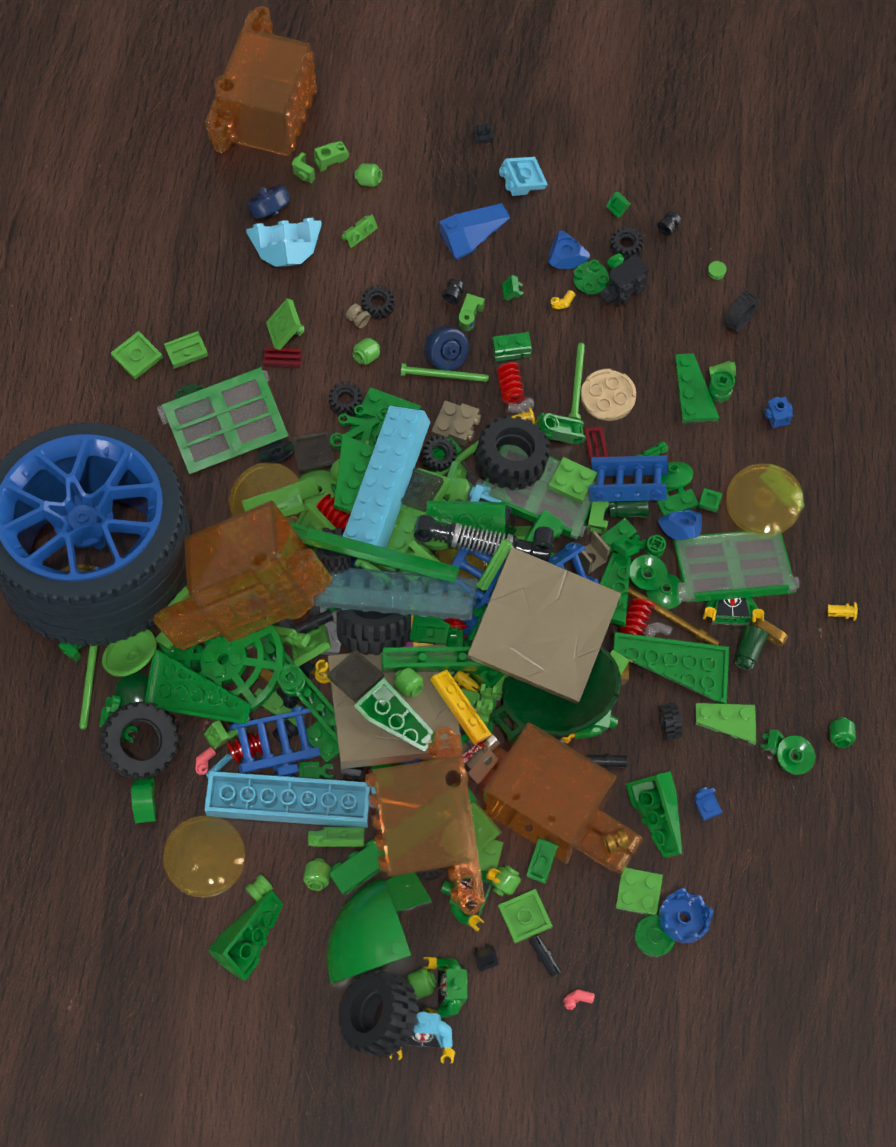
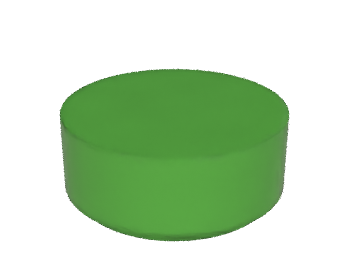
M714 261L709 265L708 275L712 279L719 280L725 276L726 266L724 263Z

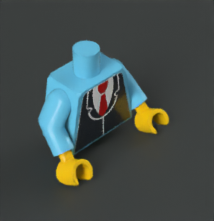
M419 1012L416 1016V1019H418L417 1025L413 1029L414 1034L408 1038L409 1042L406 1045L444 1047L441 1062L444 1063L445 1057L448 1056L451 1058V1063H453L455 1052L451 1048L453 1046L451 1027L444 1021H441L439 1014ZM402 1047L401 1050L397 1052L398 1060H401L402 1058Z

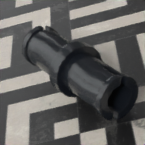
M327 609L315 616H309V619L294 624L293 627L298 633H306L313 629L317 630L319 626L334 621L330 609Z
M609 753L604 755H587L586 766L587 768L604 767V769H609L610 767L627 768L628 757L627 755L612 756Z
M540 935L529 941L539 957L538 961L543 963L551 978L562 971L552 956V950L549 951Z

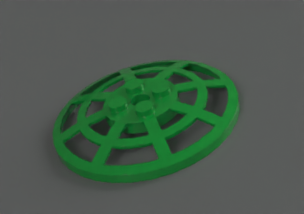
M224 608L208 613L199 619L202 622L199 627L203 628V630L194 639L188 652L179 653L182 645L188 638L183 634L175 647L172 658L177 661H185V665L191 668V661H200L202 670L199 674L208 677L219 686L234 681L238 688L230 692L236 696L243 694L249 704H251L250 712H252L271 696L278 685L277 674L284 666L285 661L281 637L275 627L265 617L249 609ZM233 613L230 622L217 623L208 628L204 624L208 619L220 614ZM241 613H245L255 617L266 627L255 633L247 625L238 623ZM227 627L225 637L214 639L210 633L216 629ZM235 628H239L250 635L241 642L233 638ZM269 634L272 635L276 646V662L264 660V648L260 639ZM204 637L208 645L203 653H193L197 644ZM254 642L257 647V659L248 658V653L245 649ZM222 657H229L227 663L220 664V660ZM246 667H255L250 678L244 683L240 676L244 673ZM262 668L274 670L267 686L255 698L249 688L259 677Z

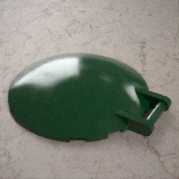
M600 647L581 699L577 704L508 676L505 678L502 689L504 705L493 711L489 719L502 729L508 736L507 739L511 744L518 743L531 733L556 737L581 732L604 718L616 703L621 689V675L618 665L612 655ZM509 716L518 728L513 731L503 719Z

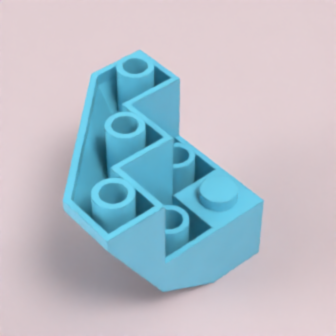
M305 218L303 222L297 224H289V221H279L278 225L264 226L263 223L254 224L253 228L246 229V232L261 259L275 267L293 266L303 263L313 254L322 223L321 221H314V218Z

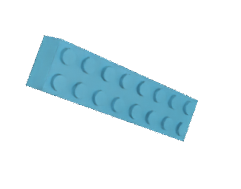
M389 406L343 537L387 548L430 425V421L424 411Z
M209 771L205 813L207 817L368 828L371 783Z

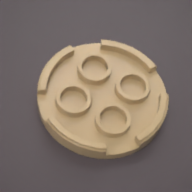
M601 369L593 372L586 378L581 389V401L584 408L590 415L600 420L614 421L623 418L632 410L636 400V389L632 380L626 374L612 371L611 369Z

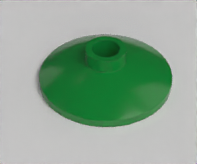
M668 462V475H661V483H666V488L670 489L684 487L691 482L693 470L683 462Z
M642 555L631 563L630 579L638 588L653 591L659 589L665 583L667 568L658 557ZM648 573L650 577H645L644 574Z
M667 574L665 583L659 589L646 591L649 599L667 610L679 606L685 595L682 582L672 574ZM663 587H668L670 590L664 591Z
M795 735L788 736L778 745L777 759L780 766L788 773L802 775L813 767L815 752L812 745L805 738ZM791 754L795 755L796 760L792 759Z

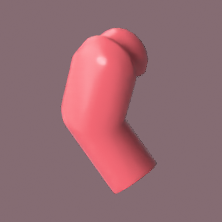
M212 747L206 749L196 758L195 770L200 775L208 772V760L216 755Z
M575 990L565 996L564 1006L568 1010H573L579 1001L593 1003L594 993Z

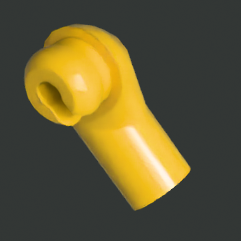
M568 290L563 299L553 297L550 301L552 308L556 310L568 308L575 297V293Z

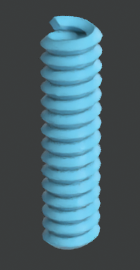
M226 754L209 771L218 772L225 764L230 762L232 759L231 755Z

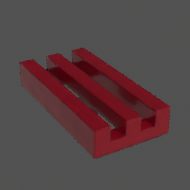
M265 347L263 362L265 367L300 368L301 349L281 348V350ZM268 359L297 360V361H273V360H268Z
M602 426L585 428L583 430L586 436L585 442L590 465L593 453L589 432L592 435L596 457H600L595 433L597 431L603 452L601 457H608Z

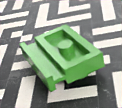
M198 331L164 344L174 369L208 356Z

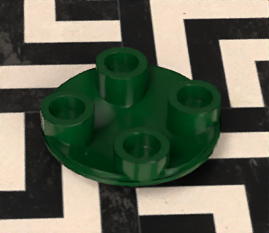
M138 672L123 676L115 687V695L121 698L120 705L124 706L136 702L144 703L149 677Z

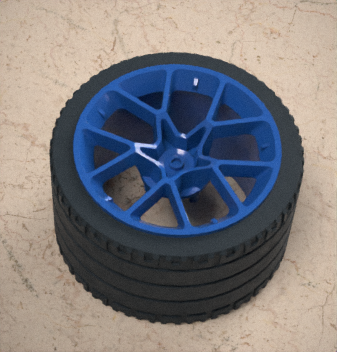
M94 422L70 423L69 425L50 428L29 437L26 441H22L20 445L14 447L10 453H7L0 461V589L9 607L18 616L19 620L26 623L27 627L33 628L34 632L41 633L46 638L50 637L53 641L58 640L63 644L70 643L71 645L96 646L98 644L117 643V641L126 640L128 637H134L137 633L146 631L148 627H152L155 625V622L162 619L160 614L175 599L177 594L182 591L186 586V582H189V574L192 572L194 561L193 539L180 484L174 468L170 465L169 460L164 457V454L155 445L152 446L149 440H144L143 436L136 435L131 430L127 431L123 427L119 428L111 424L106 425L105 423L98 424ZM113 501L136 508L147 516V521L115 520L112 512ZM49 521L57 535L30 555V550L37 534ZM110 533L140 534V538L125 555L120 556ZM107 543L113 556L112 563L101 568L97 566L94 570L81 572L78 570L74 547L95 546V549H102ZM63 546H67L70 564L69 572L52 569L42 564L53 553Z

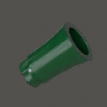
M648 500L609 501L610 518L617 516L618 518H649Z
M744 625L734 664L742 669L752 670L769 634L758 627Z

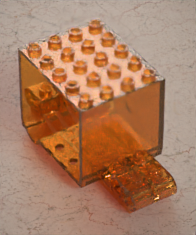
M259 6L254 11L250 10L225 72L214 83L215 99L205 122L209 142L213 144V148L217 152L226 151L230 147L231 142L290 156L291 151L295 150L296 138L301 134L302 122L306 121V111L312 105V96L317 92V84H315L316 74L314 73L315 63L313 62L314 52L312 51L311 43L274 35L270 11L265 6Z
M271 500L185 537L187 590L191 597L158 611L153 621L171 643L182 650L220 634L230 642L286 618L297 619L303 616L308 609L314 607V596L325 592L324 588L330 585L332 576L314 551L307 548L274 501Z
M528 722L509 752L498 746L492 751L498 758V762L479 784L469 775V779L476 786L484 790L483 811L535 845H537L540 837H550L552 842L559 844L555 857L565 864L569 863L576 850H579L612 872L622 874L632 859L630 855L634 856L643 841L639 834L602 812V809L611 797L617 776ZM531 825L532 831H526L525 826ZM623 828L628 837L630 847L624 850L620 848L615 853L609 854L603 841V835L607 833L613 834L616 830Z
M441 727L432 733V743L428 744L430 756H434V760L368 769L369 774H365L366 785L371 787L372 794L368 795L369 805L374 808L375 815H371L372 825L377 829L378 835L374 836L375 846L381 853V856H377L378 866L387 876L448 867L449 880L453 881L454 888H450L452 901L456 902L458 908L465 914L474 915L480 910L481 903H485L467 786L468 774L464 767L460 735H455L454 731L449 727ZM442 732L443 735H447V739L444 741L439 739ZM444 745H445V746H448V745H449V748H450V749L445 748V749L440 750V747H441V746H444ZM451 770L456 774V783L453 787L448 786L445 782V776ZM468 877L470 880L469 885L462 888L461 881ZM468 899L472 901V903L469 904V908L465 906V904L468 903Z

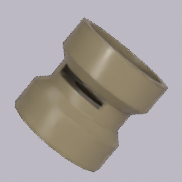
M357 303L352 305L345 315L349 321L355 322V326L359 329L365 327L371 318V315L367 311H363L362 307Z

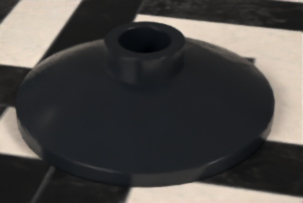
M290 441L273 442L261 449L258 458L260 462L265 464L281 463L294 452V445Z

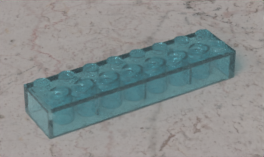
M349 568L347 571L344 570L343 573L338 571V574H334V572L328 574V571L324 573L321 569L314 586L315 606L323 608L354 609L363 612L376 611L381 613H399L401 615H419L421 617L432 616L442 619L455 618L459 620H472L478 595V579L457 577L455 583L421 574Z

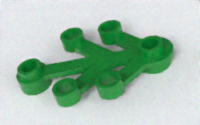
M357 405L354 408V413L359 418L350 417L347 414L339 415L338 421L341 426L349 424L358 426L343 435L354 438L363 433L361 442L365 443V441L370 439L372 428L379 424L378 432L374 435V444L376 445V439L379 437L385 420L382 416L387 414L389 407L383 406L379 410L365 408L363 405ZM361 409L363 412L358 413L357 410ZM365 415L374 417L370 420L360 419ZM346 418L347 421L342 422L341 419ZM334 433L331 435L330 445L333 449H341V444L336 445L334 443L336 441L342 442V434Z

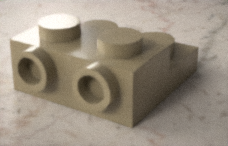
M444 401L431 435H441V438L446 436L447 439L452 437L457 444L466 447L468 441H472L475 431L473 429L475 425L478 426L480 423L481 415H479V409L463 403L459 406Z

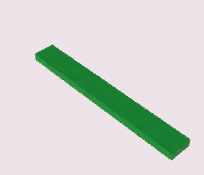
M309 528L303 539V543L451 583H455L460 567L312 528Z

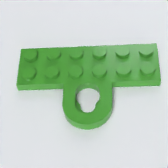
M421 468L416 470L405 493L387 545L388 549L407 554L410 553L412 548L409 547V544L413 540L418 541L414 537L417 518L420 515H427V500H442L452 482L450 478ZM435 538L429 542H420L424 547L432 550H443L450 547L447 543H444L445 540L439 542L440 539L435 541ZM368 561L375 567L395 574L398 569Z

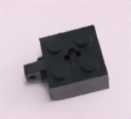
M633 255L610 271L609 284L600 292L599 297L605 304L613 301L617 307L628 303L634 295H639L646 289L649 269L636 255Z

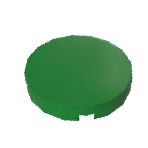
M659 915L644 917L635 929L634 939L642 953L650 957H660L666 955L673 948L675 940L670 938L662 929Z

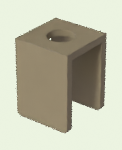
M596 531L592 532L590 544L578 554L583 569L588 575L608 561L610 551L609 546ZM588 554H593L596 560L593 562Z

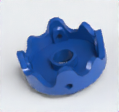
M685 888L678 889L669 895L659 909V922L662 929L670 938L680 943H693L701 939L709 930L710 920L713 916L712 908L706 906L702 897L698 894L687 893ZM679 914L686 915L688 922L681 921Z

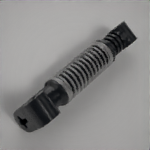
M420 515L416 520L414 537L420 542H429L433 538H435V541L440 539L439 542L445 540L444 543H447L450 547L455 548L458 544V549L466 547V550L470 548L471 552L475 549V552L478 550L479 553L483 551L486 554L488 552V555L492 553V556L501 541L507 539L512 543L513 548L548 562L553 547L554 532L549 527H539L535 530L531 542L518 539L515 535L511 534L505 536V533L501 535L500 532L498 535L496 531L495 534L492 533V530L489 533L488 529L486 532L484 529L480 531V528L475 530V526L471 529V526L467 528V525H465L464 530H462V524L455 522L448 524V526H446V523L441 525V522L436 524L432 516Z

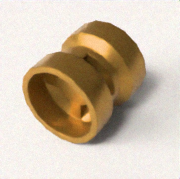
M623 828L616 830L613 834L607 833L603 835V841L609 854L615 853L620 848L624 850L630 847L628 837Z

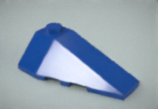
M502 203L467 211L439 221V233L453 257L457 260L472 253L481 242L487 240V237L492 232H496L510 219V216Z

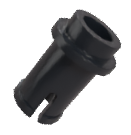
M279 686L276 692L283 700V705L289 709L296 707L298 704L297 696H287Z

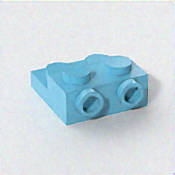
M535 157L505 159L499 169L500 176L506 180V189L511 192L512 196L527 195L530 190L545 189L548 185Z

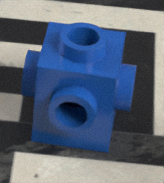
M775 397L770 399L766 409H764L766 419H769L772 429L791 423L793 408L791 403H788L787 398Z

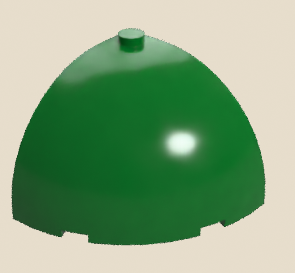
M383 878L368 884L355 893L340 910L333 923L326 949V967L330 985L411 956L395 906Z

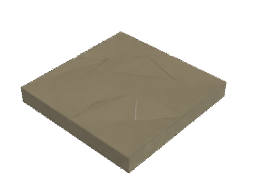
M511 547L466 658L577 704L581 699L621 593Z
M437 644L417 647H446V645ZM359 652L328 656L341 769L409 762L417 758L427 760L462 756V742L458 721L430 681L432 676L440 672H416L423 678L424 685L423 690L416 697L407 698L395 689L439 737L427 750L422 751L369 722L354 706L383 678L394 688V675L396 672L381 673V654L363 655V653Z

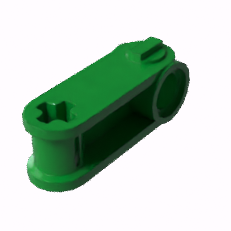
M541 413L534 425L537 424L541 428L540 431L545 432L547 439L571 444H580L586 441V436L583 434L584 422L581 420L551 413Z

